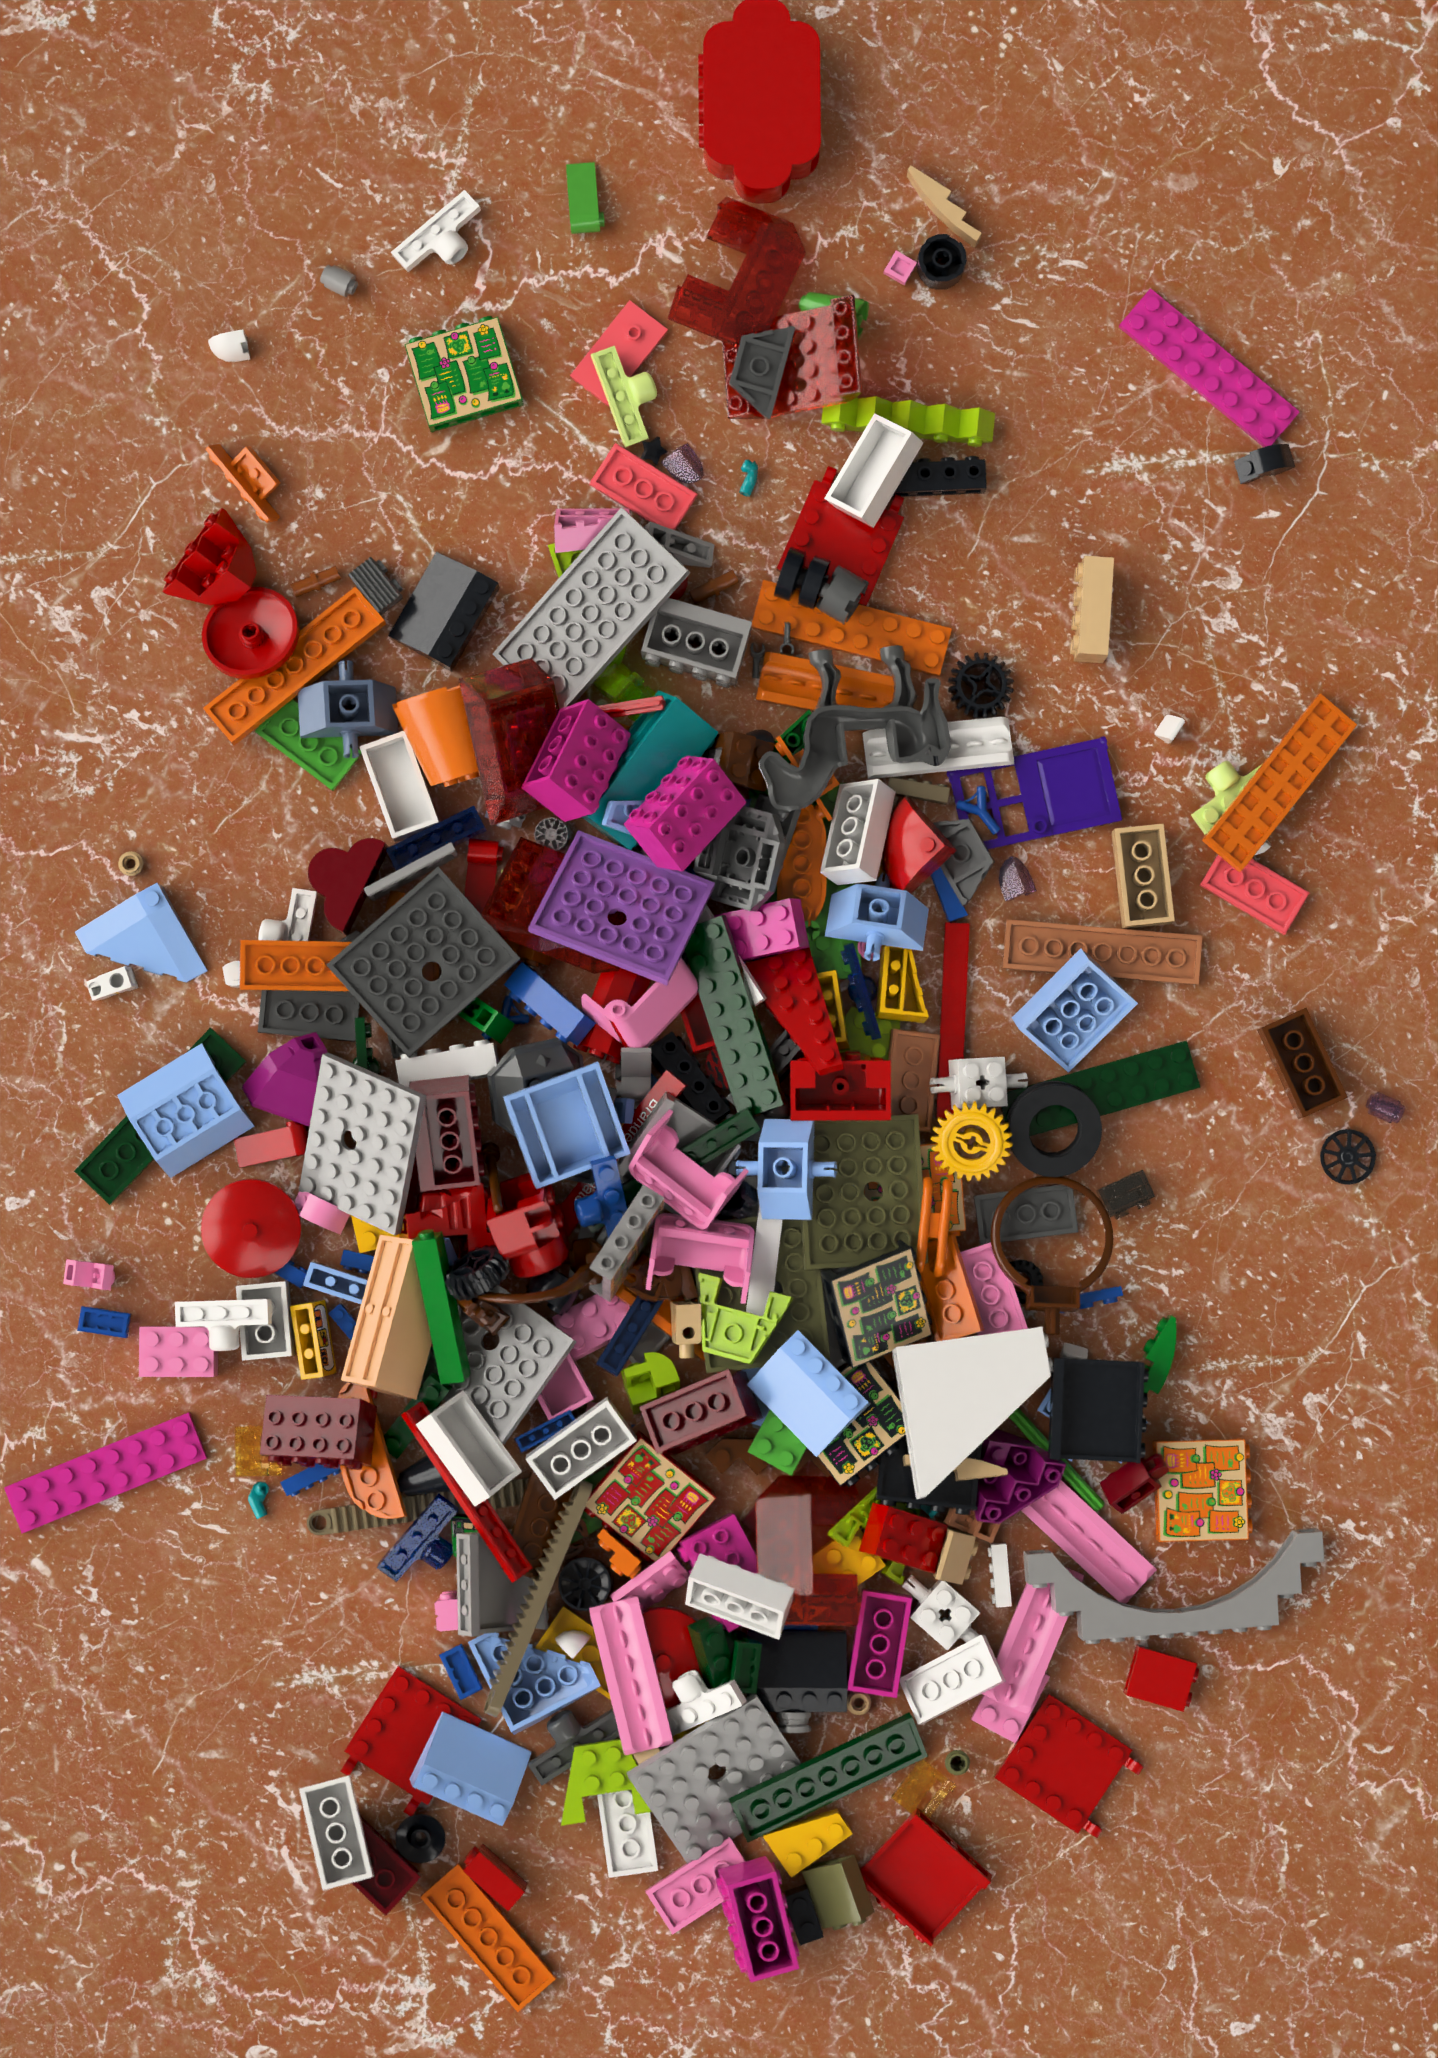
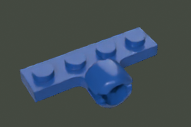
M614 1155L590 1161L596 1190L592 1195L581 1197L574 1201V1208L580 1225L585 1228L599 1223L604 1224L607 1239L627 1211L617 1161Z

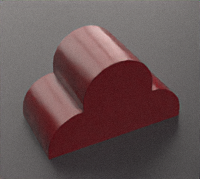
M365 838L359 840L351 846L348 852L339 848L323 849L310 861L308 878L312 887L325 898L324 913L326 919L336 930L346 936L349 935L367 897L363 888L373 884L390 849L385 842L379 839Z

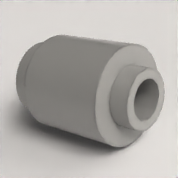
M327 265L320 278V283L324 284L325 288L345 298L349 294L353 295L358 286L356 275L336 265Z

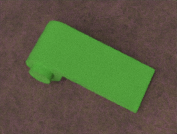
M595 162L566 164L571 234L600 232V227H605L604 212H599Z

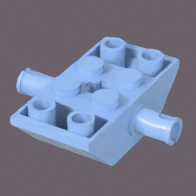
M883 873L877 879L875 886L857 883L831 894L825 937L865 942L864 958L869 961L872 952L874 953L873 961L880 959L881 945L923 951L929 908L907 890L890 888L887 874H885L884 882L882 881Z
M765 1119L759 1139L758 1161H736V1167H746L749 1171L746 1176H758L757 1193L762 1219L812 1220L814 1177L837 1176V1171L827 1170V1168L837 1169L836 1161H814L815 1121ZM788 1164L790 1170L786 1174L782 1172V1167H786ZM736 1169V1175L739 1176L744 1169Z

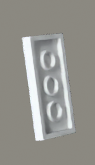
M980 1635L902 1676L899 1682L917 1724L922 1725L1006 1680L986 1636Z
M632 1790L597 1795L609 1878L658 1871L651 1813L635 1814Z

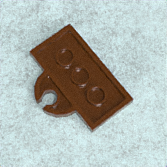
M532 1472L529 1474L511 1532L513 1539L533 1567L532 1570L523 1575L529 1578L538 1576L535 1569L536 1567H542L539 1559L546 1557L543 1549L550 1548L547 1540L554 1538L551 1530H556L558 1527L555 1521L562 1519L558 1513L566 1509L562 1503L569 1502L574 1487H572L560 1497L554 1499L539 1477ZM580 1518L575 1531L579 1532L582 1537H588L586 1523ZM570 1544L563 1560L576 1557L583 1551L585 1546Z

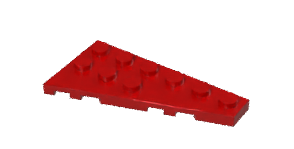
M810 948L786 952L746 963V967L766 996V999L763 1001L783 1029L785 1028L793 1042L799 1046L817 1073L821 1076L843 1070L842 1059Z

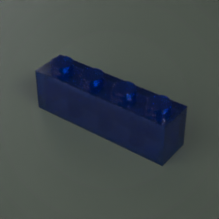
M471 806L386 848V851L397 871L450 842L455 847L487 830L475 806Z

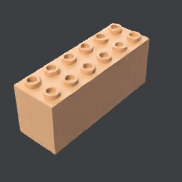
M380 1235L341 1380L384 1394L417 1400L432 1340L412 1246L413 1240Z

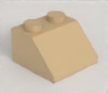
M948 1527L935 1574L932 1573L934 1578L960 1585L963 1584L964 1579L968 1580L972 1568L968 1563L971 1555H976L979 1542L975 1541L976 1537L967 1532Z

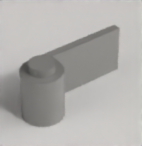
M621 1048V1082H616V1097L635 1099L634 1102H642L651 1090V1048Z

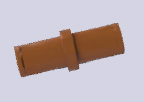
M333 566L316 574L315 572L310 573L309 577L290 585L297 598L314 590L320 591L322 590L321 587L341 580L336 566Z
M731 570L715 579H708L707 583L689 591V594L696 605L713 595L719 596L721 591L739 583L734 571Z

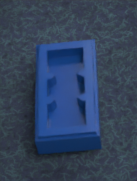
M81 1306L77 1331L128 1338L131 1313Z
M462 1644L439 1655L460 1700L483 1689Z

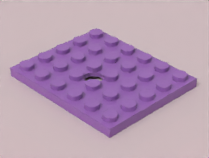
M578 830L529 925L528 932L668 985L714 890L715 883L686 871L682 872L656 867L647 856ZM621 911L626 915L627 921L622 925H613L608 921L607 917L609 914Z

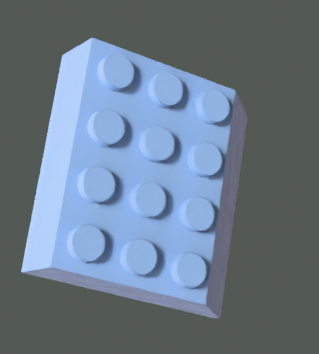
M599 1062L503 1097L510 1121L536 1189L591 1169L590 1161L611 1155L618 1159L631 1154Z

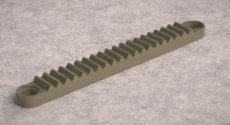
M528 1478L511 1480L489 1497L488 1501L492 1507L497 1509L520 1505ZM449 1491L402 1497L407 1517L398 1519L379 1518L362 1510L356 1504L319 1509L312 1512L307 1519V1527L315 1535H326L465 1514V1511L453 1493ZM321 1515L326 1519L327 1524L324 1529H316L314 1527L313 1519L315 1516Z
M584 1480L580 1481L575 1485L569 1502L562 1503L566 1508L565 1511H559L558 1513L562 1519L555 1521L558 1528L551 1530L554 1538L547 1540L550 1548L543 1549L546 1557L539 1559L542 1567H536L535 1570L538 1576H532L531 1578L535 1584L528 1586L531 1594L524 1595L527 1603L520 1605L523 1613L516 1615L519 1622L512 1624L515 1632H509L508 1635L511 1641L505 1642L507 1650L501 1651L504 1659L497 1660L500 1668L493 1670L496 1678L489 1680L492 1688L484 1706V1713L497 1717L504 1705L590 1497L592 1483Z

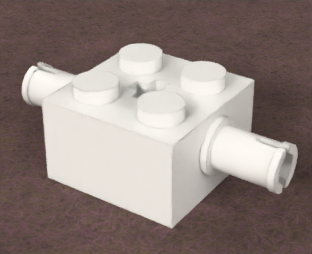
M1005 1057L948 1060L949 1077L930 1078L929 1085H940L930 1087L932 1094L950 1092L951 1109H953L954 1104L959 1109H962L964 1101L967 1103L968 1108L972 1107L973 1101H976L977 1108H981L984 1103H986L987 1107L1008 1106L1007 1089L1027 1088L1028 1081L1018 1082V1080L1028 1079V1076L1025 1072L1006 1074ZM977 1080L980 1081V1086L976 1085Z
M913 1575L908 1578V1581L915 1587H912L906 1581L904 1582L902 1588L906 1589L918 1600V1604L910 1612L909 1617L947 1651L957 1639H962L967 1643L980 1636L971 1628V1623L980 1614L979 1610L946 1581L938 1580L929 1589L921 1584ZM949 1608L948 1613L950 1616L940 1619L939 1610L943 1609L945 1611Z

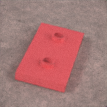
M629 300L575 368L570 378L609 407L591 354L615 345L626 376L632 377L667 334L668 329Z
M616 443L589 483L591 487L625 508H629L630 511L644 520L675 531L698 496L694 491Z
M1219 855L1216 856L1199 885L1282 935L1286 934L1309 895L1308 891L1254 859H1251L1245 868L1238 872Z

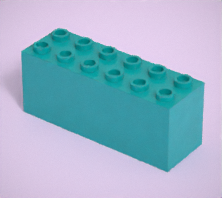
M659 690L654 697H664L666 702L665 709L639 715L628 730L631 733L627 742L628 747L621 754L618 761L619 766L608 781L609 787L602 794L598 809L595 813L582 817L612 842L629 850L638 845V842L632 835L601 825L608 801L645 800V797L650 792L657 789L661 784V780L666 775L672 773L677 767V763L683 757H701L705 750L714 744L715 737L719 733L677 697Z

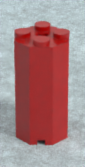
M605 962L591 999L603 1009L613 1000H623L632 1007L647 992L651 979ZM597 1023L578 1046L573 1045V1048L586 1053L589 1049V1055L602 1060L604 1056H607L605 1060L617 1065L621 1062V1048H626Z

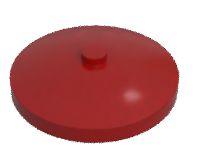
M251 587L237 601L216 604L211 608L202 628L203 648L212 664L228 676L239 679L263 677L280 668L293 654L299 639V621L292 605L281 594L268 588Z
M253 1178L237 1180L221 1188L207 1204L201 1221L202 1241L210 1258L224 1271L243 1278L264 1277L281 1269L294 1255L301 1236L300 1214L292 1198L276 1184Z
M656 1607L644 1610L642 1613L665 1707L670 1708L681 1703L673 1689V1682L678 1680L679 1676L691 1670H696L701 1675L687 1627L696 1622V1620L678 1609Z

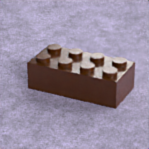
M1307 1008L1257 1029L1298 1119L1348 1098Z

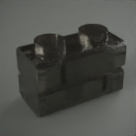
M1143 1170L1096 1190L1109 1217L1114 1216L1116 1220L1128 1215L1127 1209L1137 1206L1138 1209L1152 1204L1150 1199L1155 1197Z

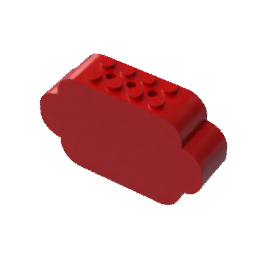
M744 0L736 7L732 21L717 23L707 31L703 41V54H698V77H703L698 78L699 101H702L699 102V148H704V162L709 172L717 178L733 180L734 188L742 199L750 203H773L785 196L789 190L791 180L809 176L816 169L819 162L821 146L820 39L815 29L809 24L802 21H791L788 9L779 0Z

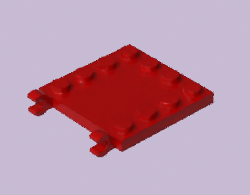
M828 466L822 482L814 480L776 570L781 572L790 547L806 552L805 567L809 566L815 555L830 560L827 583L830 584L832 581V574L838 565L846 568L869 582L865 594L860 593L862 596L858 602L859 605L867 606L903 523L904 517L898 515L904 502V497L895 494L889 511L884 509L873 528L836 509L824 499L837 473V469Z
M398 1665L344 1750L350 1756L342 1767L341 1772L349 1776L358 1761L413 1796L403 1811L407 1815L413 1816L421 1801L428 1805L433 1798L432 1795L412 1787L409 1779L442 1711L475 1726L479 1725L482 1718Z
M1048 1693L994 1775V1778L1077 1834L1083 1828L1092 1836L1098 1838L1102 1829L1088 1819L1123 1765L1137 1775L1140 1774L1143 1766L1129 1756L1132 1752L1130 1747Z

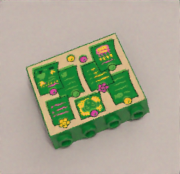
M486 316L479 319L478 323L471 325L469 323H462L457 325L454 330L447 332L446 330H438L432 333L430 337H414L409 340V343L404 344L431 433L524 406L498 317Z

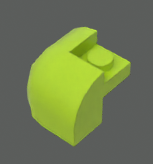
M656 1352L644 1353V1363H632L627 1368L621 1370L623 1384L633 1415L641 1413L640 1406L680 1390V1379L672 1361L663 1354Z

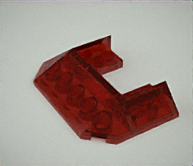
M725 197L717 204V215L707 234V239L746 254V257L729 291L687 275L682 287H677L668 319L730 345L738 346L742 335L770 330L806 255V251L792 222L730 197Z
M779 1475L755 1500L757 1573L765 1578L776 1582H783L789 1587L794 1588L793 1600L785 1625H858L863 1595H858L857 1574L813 1573L811 1527H834L855 1507L854 1500L859 1497L855 1484L850 1488L847 1485L840 1487L831 1476Z

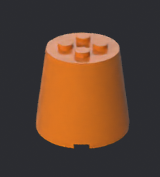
M487 676L460 682L459 686L450 689L446 687L439 688L392 704L430 786L443 783L444 787L489 774V768L501 765Z

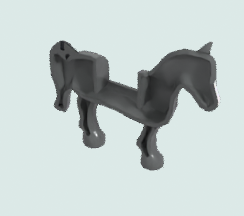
M887 646L880 649L881 661L888 666L893 676L894 695L892 702L882 708L839 705L836 703L835 698L837 686L841 678V671L833 664V652L828 649L812 651L808 653L810 663L817 669L821 677L822 690L814 711L807 718L803 735L804 754L800 766H793L778 753L769 751L760 759L759 769L766 782L770 802L779 811L780 823H782L792 810L803 809L817 800L827 787L835 770L848 765L844 731L885 729L888 752L893 762H910L917 759L932 766H939L946 759L951 748L947 719L938 699L941 681L936 678L926 679L923 707L921 712L915 710L913 705L916 701L917 693L910 677L911 665L904 659L903 646ZM928 749H930L931 754L925 753L928 751Z

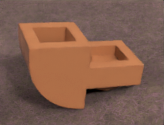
M949 1508L944 1523L989 1543H993L1000 1524L977 1521L974 1511H971L970 1515L955 1514L956 1509Z

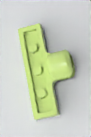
M615 345L591 354L624 447L649 439L638 407L643 403L654 400L657 396L656 385L648 372H642L632 377H627Z
M1224 761L1206 774V780L1215 791V797L1191 814L1204 835L1210 831L1261 765L1246 776H1241L1230 761Z

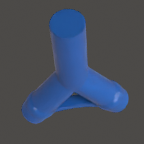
M978 786L977 792L971 798L965 801L959 800L956 807L961 811L978 815L991 833L995 835L1001 829L986 810V787ZM977 796V805L967 803Z
M509 995L505 996L501 1014L515 1025L529 1023V1015L521 1013L515 1007L512 997ZM513 1007L519 1015L510 1016L511 1008ZM485 1033L481 1034L485 1039H488V1041L491 1039V1037H489Z

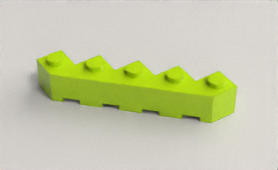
M842 392L824 395L821 424L830 426L831 430L835 432H844L845 430L864 432L875 413L911 431L918 438L931 439L937 443H947L949 441L981 447L982 443L993 441L995 413L980 407L961 410L948 404L926 406L913 400L891 402L877 396L858 399Z

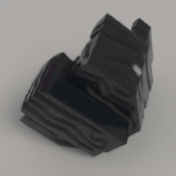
M743 1180L737 1191L720 1211V1214L726 1219L735 1216L739 1220L747 1218L748 1215L750 1216L752 1214V1205L758 1204L757 1189Z

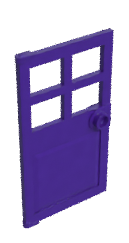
M1105 736L1014 756V765L947 771L955 805H957L959 800L965 801L960 777L984 772L990 800L986 802V810L992 809L993 819L1001 829L997 833L998 838L984 841L988 849L1122 821ZM1015 766L1021 795L997 800L991 771ZM1023 802L1029 832L1005 837L999 807ZM956 807L959 820L969 819L968 814L971 813L961 811Z

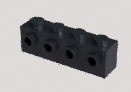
M978 456L965 457V460L956 461L954 457H944L940 461L933 462L929 458L917 459L916 462L911 463L892 497L895 494L901 497L985 494L987 489L985 459L979 460Z
M670 1032L648 1047L651 1048V1062L661 1076L666 1070H670L687 1085L678 1097L680 1101L716 1124L729 1114L730 1104L724 1095L718 1094L714 1088L715 1083L709 1075L705 1076L703 1074L699 1061L695 1056L689 1055L685 1049L686 1044L680 1036L676 1037L673 1032Z

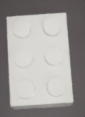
M289 1281L236 1286L237 1300L271 1299L272 1324L242 1325L240 1327L242 1361L295 1355Z

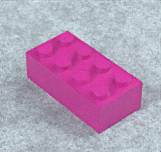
M788 898L766 903L756 912L740 909L714 915V917L726 915L737 952L743 962L809 948L800 899Z
M861 1588L847 1678V1690L897 1698L912 1603L911 1595Z

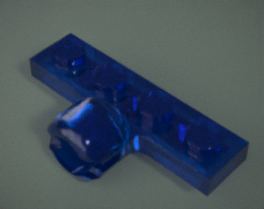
M854 942L844 944L845 950L840 952L844 965L849 964L852 974L848 975V994L851 1000L856 1003L858 1012H864L866 1021L862 1022L865 1036L870 1035L872 1041L882 1038L871 1003L877 994V984L873 978L862 973Z
M438 1494L377 1564V1569L395 1582L418 1559L423 1560L434 1569H441L451 1558L453 1545L441 1537L439 1533L456 1515L458 1507L441 1494Z

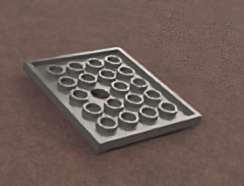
M437 867L326 965L410 1058L521 959L443 871ZM429 962L439 964L442 970L441 976L435 981L426 980L422 974L423 967Z

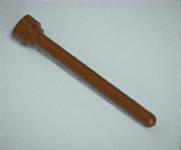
M488 1142L481 1146L482 1153L484 1155V1163L487 1164L493 1210L496 1213H501L503 1211V1202L496 1163L500 1159V1150L495 1143Z

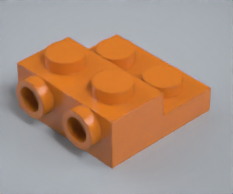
M603 1527L597 1535L599 1538L598 1544L607 1552H610L611 1549L614 1551L609 1559L611 1569L619 1576L625 1574L633 1579L643 1566L640 1563L642 1560L641 1555L623 1543L615 1532L611 1533Z

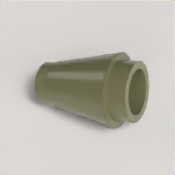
M961 1750L950 1752L945 1759L946 1769L953 1775L964 1774L970 1766L968 1755ZM955 1756H959L960 1761L956 1764L952 1763V1758L955 1759Z

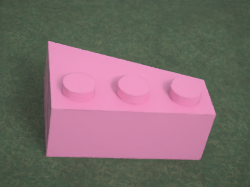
M620 508L556 509L554 524L555 553L584 550Z

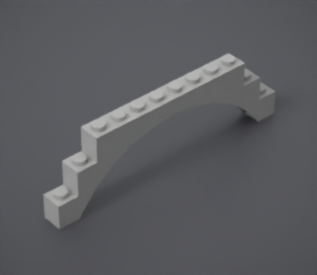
M1319 1529L1292 1530L1273 1559L1252 1579L1230 1593L1206 1603L1176 1609L1138 1607L1115 1601L1095 1592L1076 1579L1048 1549L1023 1551L1025 1581L1032 1585L1033 1588H1045L1047 1583H1050L1051 1609L1059 1613V1616H1071L1076 1611L1078 1637L1085 1641L1086 1644H1098L1100 1639H1110V1642H1123L1125 1637H1134L1135 1640L1150 1639L1149 1635H1159V1638H1172L1174 1633H1183L1184 1636H1197L1199 1631H1208V1634H1221L1224 1629H1232L1233 1632H1246L1249 1627H1257V1630H1270L1272 1626L1279 1625L1277 1595H1279V1598L1287 1599L1294 1598V1594L1302 1593L1300 1563H1302L1303 1567L1317 1566V1562H1324L1323 1532Z

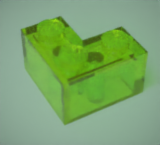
M613 661L593 682L594 686L613 703L654 697L656 694L650 687L643 686L645 681L635 671L632 673L623 663L617 665ZM640 714L630 715L627 717L633 722H635Z

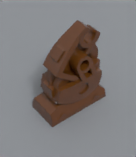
M646 1262L639 1270L629 1269L627 1274H633L636 1277L634 1283H630L626 1279L623 1283L627 1289L645 1301L655 1303L657 1300L665 1299L672 1301L681 1295L685 1301L698 1298L688 1266L674 1265V1270L669 1275H653L651 1290H646L648 1274H645V1271L649 1269V1262Z
M474 1297L470 1300L464 1299L461 1301L455 1299L466 1315L493 1336L497 1334L510 1318L494 1302Z

